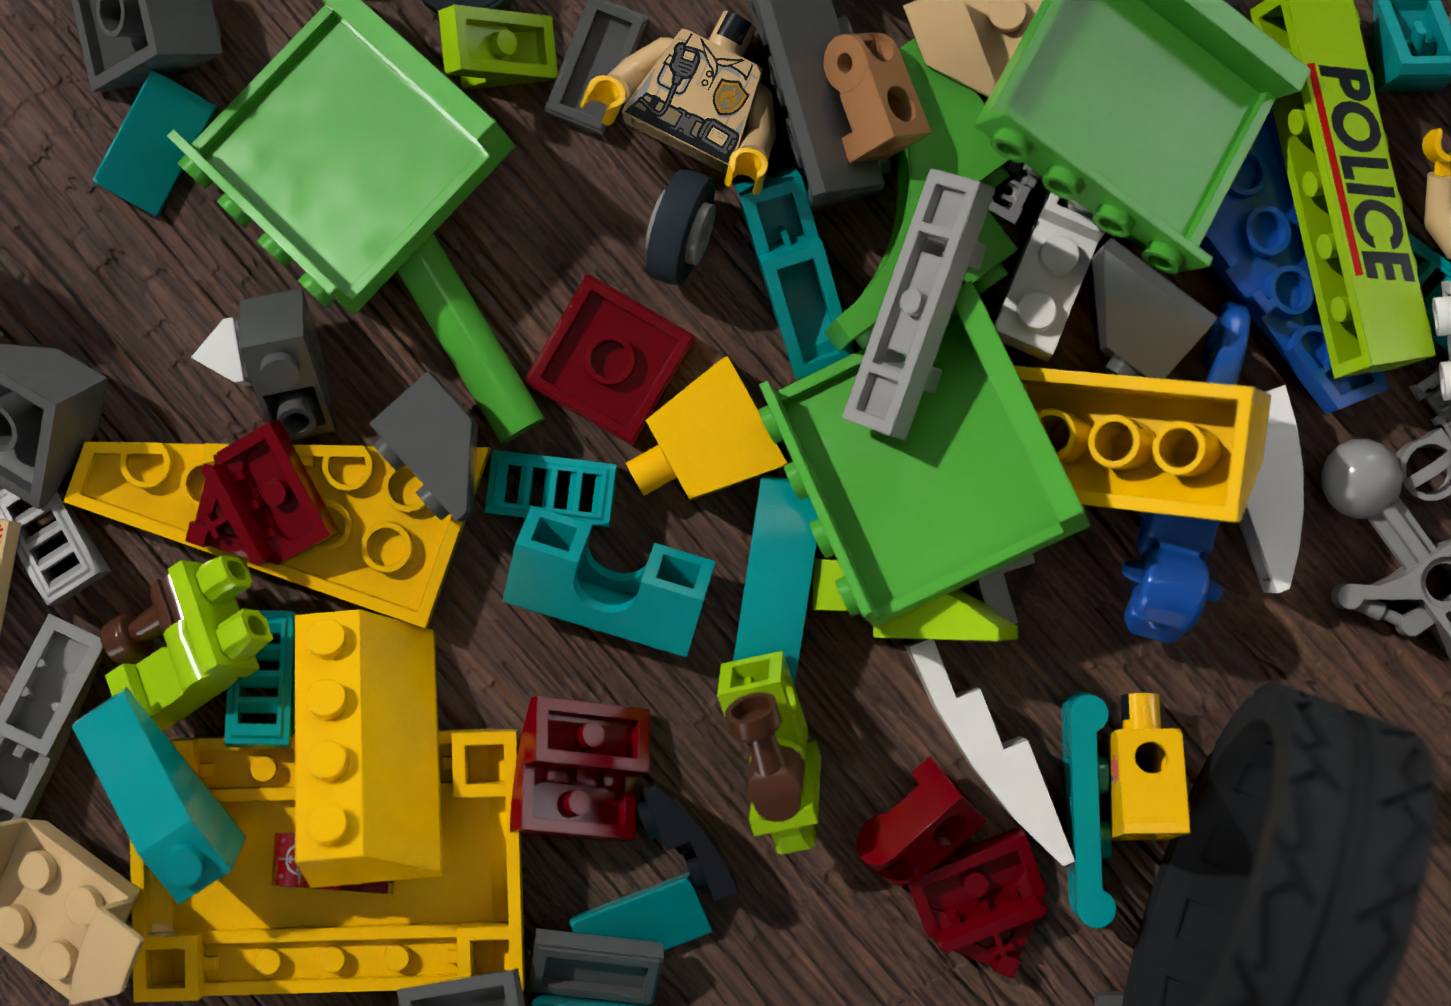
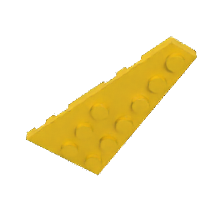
M84 442L63 502L216 556L228 555L243 558L248 567L422 628L429 627L465 522L456 521L451 514L441 521L416 494V491L424 485L408 466L397 472L374 446L293 445L340 533L284 564L267 563L259 566L250 563V560L217 548L210 546L203 548L185 542L189 523L196 520L205 483V477L201 474L203 465L206 462L215 461L217 452L230 444ZM477 447L474 496L491 451L489 447Z

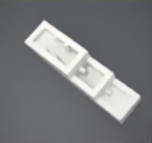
M918 639L905 644V648L933 708L967 763L1006 812L1062 866L1075 862L1029 741L1022 736H1018L1001 743L980 688L972 686L954 693L934 639Z

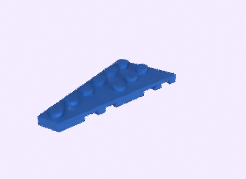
M1271 108L1199 248L1213 257L1211 262L1213 268L1239 302L1246 305L1252 319L1320 408L1327 414L1387 391L1390 388L1383 371L1334 379L1275 118Z

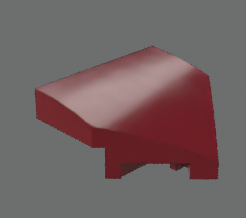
M280 420L267 422L218 451L215 461L204 463L201 474L205 477V483L196 520L189 523L185 542L203 548L207 546L247 558L250 560V563L259 566L267 563L281 565L340 532Z
M1021 826L950 853L932 870H928L918 880L907 885L927 937L936 940L940 950L947 953L954 951L987 964L993 968L994 972L1013 979L1021 963L1019 955L1037 918L1043 917L1048 908L1042 899L1046 889L1026 834Z

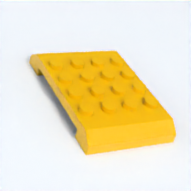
M518 729L438 730L443 876L394 880L393 894L271 886L275 833H295V734H292L291 749L227 748L224 744L225 736L168 738L244 833L246 840L232 871L181 904L176 902L141 859L130 840L131 883L141 890L131 910L132 929L145 938L133 966V1001H199L203 996L397 991L406 987L517 968L519 970L522 991H524L525 960L521 833L510 832L513 781L519 749Z

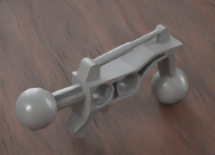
M1351 439L1338 445L1326 458L1321 472V486L1327 501L1340 514L1354 519H1368L1401 564V567L1389 576L1368 585L1345 583L1336 585L1331 591L1332 603L1338 608L1353 609L1377 621L1383 619L1395 625L1396 631L1402 635L1416 636L1428 629L1451 661V539L1432 543L1399 498L1403 482V472L1397 456L1384 444L1371 439ZM1439 565L1446 571L1449 586L1446 593L1436 600L1429 594L1426 588V577L1434 566ZM1379 600H1407L1411 607L1400 614L1387 608V604Z

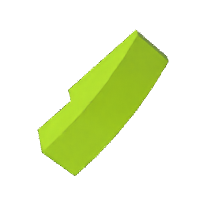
M814 558L813 610L848 611L835 583V580L844 577L837 559ZM957 589L877 628L873 627V638L1006 641L1018 640V626L989 605Z

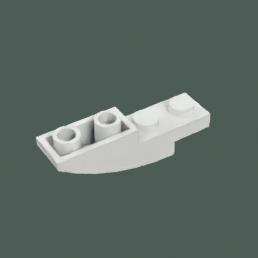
M1048 190L1009 281L1008 291L994 322V327L1002 343L1047 362L1054 354L1096 246L1105 233L1094 223V215L1076 201L1061 198Z

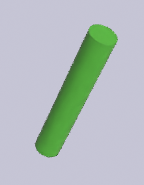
M432 234L397 272L500 444H505L529 431L545 418L435 235Z

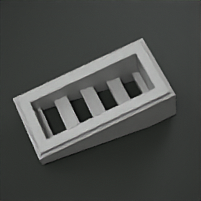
M60 488L57 489L47 505L40 509L33 506L20 515H17L12 505L21 500V498L6 489H2L0 491V519L22 523L16 552L47 606L62 604L112 572L71 505L63 502L65 496ZM49 511H52L56 521L30 536L25 527ZM63 532L68 542L48 555L43 556L38 547ZM75 553L80 563L59 577H56L51 568Z

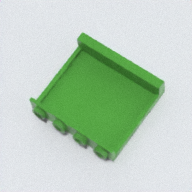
M321 0L324 6L192 144L174 129L167 137L185 153L178 162L183 170L205 190L215 182L225 192L217 200V203L244 228L254 220L265 231L257 242L285 268L295 260L306 271L299 278L298 282L326 308L336 299L355 315L516 146L486 112L362 0Z
M1043 0L973 126L992 139L991 146L1000 155L1015 162H1023L1042 176V183L1050 192L1061 198L1074 200L1094 215L1093 221L1100 229L1111 235L1124 237L1142 250V257L1150 266L1164 273L1176 274L1178 272L1209 267L1213 257L1199 248L1209 226L1275 100L1300 92L1311 69L1224 0Z
M972 280L962 284L933 363L934 367L943 370L935 394L923 391L906 441L842 418L866 348L778 391L774 389L768 380L759 384L768 404L758 409L763 424L775 444L784 440L793 460L784 465L788 480L800 501L807 497L810 498L818 515V519L809 522L813 536L825 558L835 554L844 573V577L835 580L839 594L851 616L861 613L874 628L1091 526ZM896 352L899 355L907 357V355Z

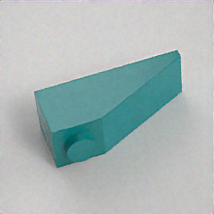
M127 687L74 722L72 728L135 850L178 904H181L232 871L246 836Z

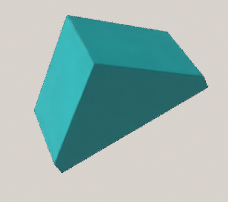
M1373 0L1375 93L1439 91L1450 84L1451 23L1442 1Z

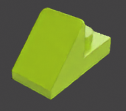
M455 4L438 10L445 75L460 76L463 88L476 89L545 82L557 79L558 70L552 16Z

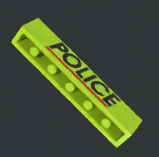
M1264 0L1250 9L1253 24L1311 69L1301 91L1277 98L1272 106L1334 379L1398 369L1436 356L1432 340V326L1425 310L1417 275V262L1411 250L1404 220L1403 201L1398 192L1388 151V137L1383 129L1374 91V77L1368 65L1360 31V17L1354 1Z

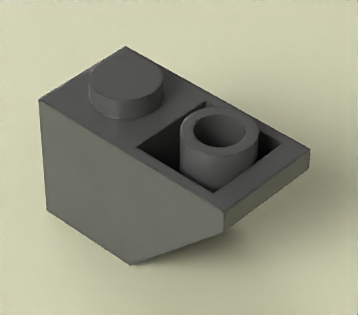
M303 288L240 300L239 350L265 422L280 420L290 441L336 432L319 336Z
M427 371L369 423L381 436L373 443V446L397 472L408 466L424 484L416 491V494L441 521L451 514L456 521L465 522L473 514L478 423L441 381Z

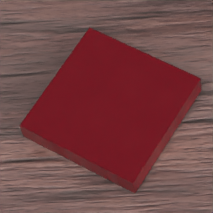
M586 273L523 383L634 447L647 425L645 420L654 413L697 337Z

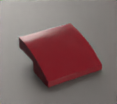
M544 696L532 697L525 717L516 760L510 832L614 842L635 840L636 776L649 773L650 709Z

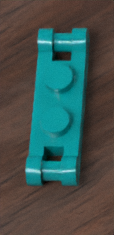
M1078 691L1068 695L1063 701L1061 708L1066 839L1075 862L1067 865L1068 901L1073 913L1084 924L1092 928H1102L1111 923L1116 914L1115 901L1102 886L1101 859L1111 858L1112 837L1109 821L1100 820L1099 795H1108L1109 768L1106 756H1097L1096 733L1105 726L1108 721L1109 712L1107 705L1101 698L1087 692Z

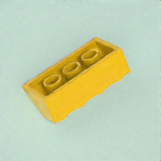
M1014 366L1081 505L1240 523L1264 459L1271 403L1270 394L1247 386Z
M360 609L295 615V862L311 888L443 876L436 642L433 629L422 628Z

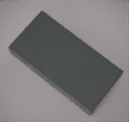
M588 0L544 109L545 115L604 138L608 125H604L601 121L608 107L602 102L592 101L583 109L580 107L581 100L593 78L601 75L607 76L623 59L639 50L650 22L649 17L607 0Z
M536 928L527 976V992L653 1006L664 959V943Z

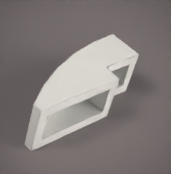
M1286 385L1265 391V393L1271 395L1264 459L1239 523L1263 593H1280L1290 589L1299 554L1304 513L1303 462L1297 423Z

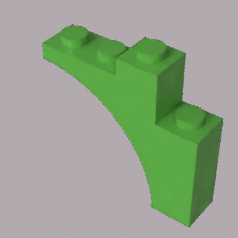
M915 38L899 48V51L932 133L895 154L897 171L896 212L884 256L872 280L859 299L837 317L824 331L838 352H841L854 341L859 344L862 350L867 347L930 168L977 180L995 189L1011 177L1005 167L1012 160L996 152L991 146L992 139L973 126L985 103L976 91L926 66ZM989 210L977 240L987 245L979 270L968 267L962 282L964 284L972 280L979 296L1008 274L1002 263L1018 250Z

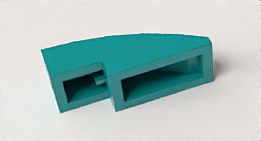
M793 166L766 175L762 191L759 195L752 194L755 183L753 179L734 186L794 377L797 380L854 354L852 344H850L841 352H838L824 333L843 312L824 245L817 232L802 176L796 167Z
M762 474L733 661L783 650L795 685L817 545L809 522L818 519V515L809 497L801 501L799 500L788 478Z

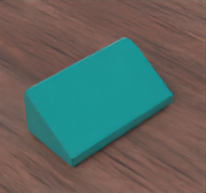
M152 70L148 74L92 180L93 183L159 218L184 171L178 162L185 153L167 135L174 129L192 144L207 128L217 106Z
M690 872L574 915L569 921L573 933L664 943V950L713 932Z

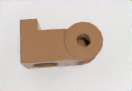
M882 33L842 34L831 40L824 53L823 66L830 85L840 92L839 96L852 129L851 133L842 138L849 163L888 159L932 133L899 48L892 38Z

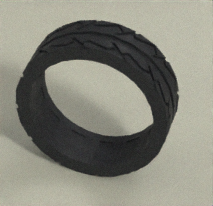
M1269 680L1255 689L1254 694H1250L1232 715L1214 744L1212 753L1208 755L1188 795L1190 833L1171 839L1170 844L1167 845L1138 932L1140 934L1134 947L1122 1006H1385V1003L1389 1001L1411 939L1422 895H1420L1422 883L1426 880L1434 834L1436 792H1433L1432 786L1436 781L1432 754L1422 736H1417L1418 733L1398 725L1394 727L1384 720L1350 709L1344 710L1341 704L1306 693L1303 690L1280 682Z

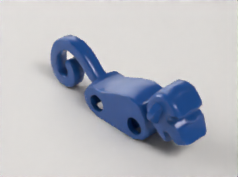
M1226 301L1220 304L1214 314L1218 318L1208 330L1202 363L1207 370H1210L1206 383L1236 385L1246 353L1251 316L1246 305ZM1150 512L1142 513L1137 536L1138 551L1142 555L1141 560H1128L1123 563L1121 569L1122 574L1132 580L1129 589L1132 594L1124 614V620L1131 633L1166 643L1175 642L1197 624L1206 600H1220L1222 598L1223 588L1210 579L1209 566L1204 561L1212 551L1220 520Z

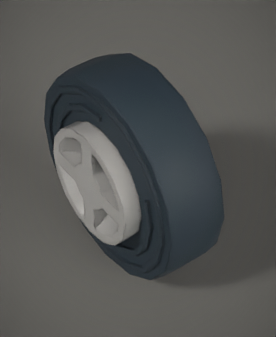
M679 169L673 176L667 189L660 194L652 212L646 235V270L649 277L670 285H683L694 266L698 265L709 243L715 221V183L713 178L695 171Z

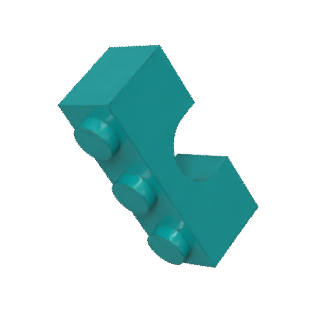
M535 506L530 507L515 543L502 602L525 608L534 613L545 614L588 627L594 631L608 633L641 643L657 650H664L687 657L716 561L654 543L648 562L643 568L631 573L614 572L600 565L593 558L589 550V537L593 524Z

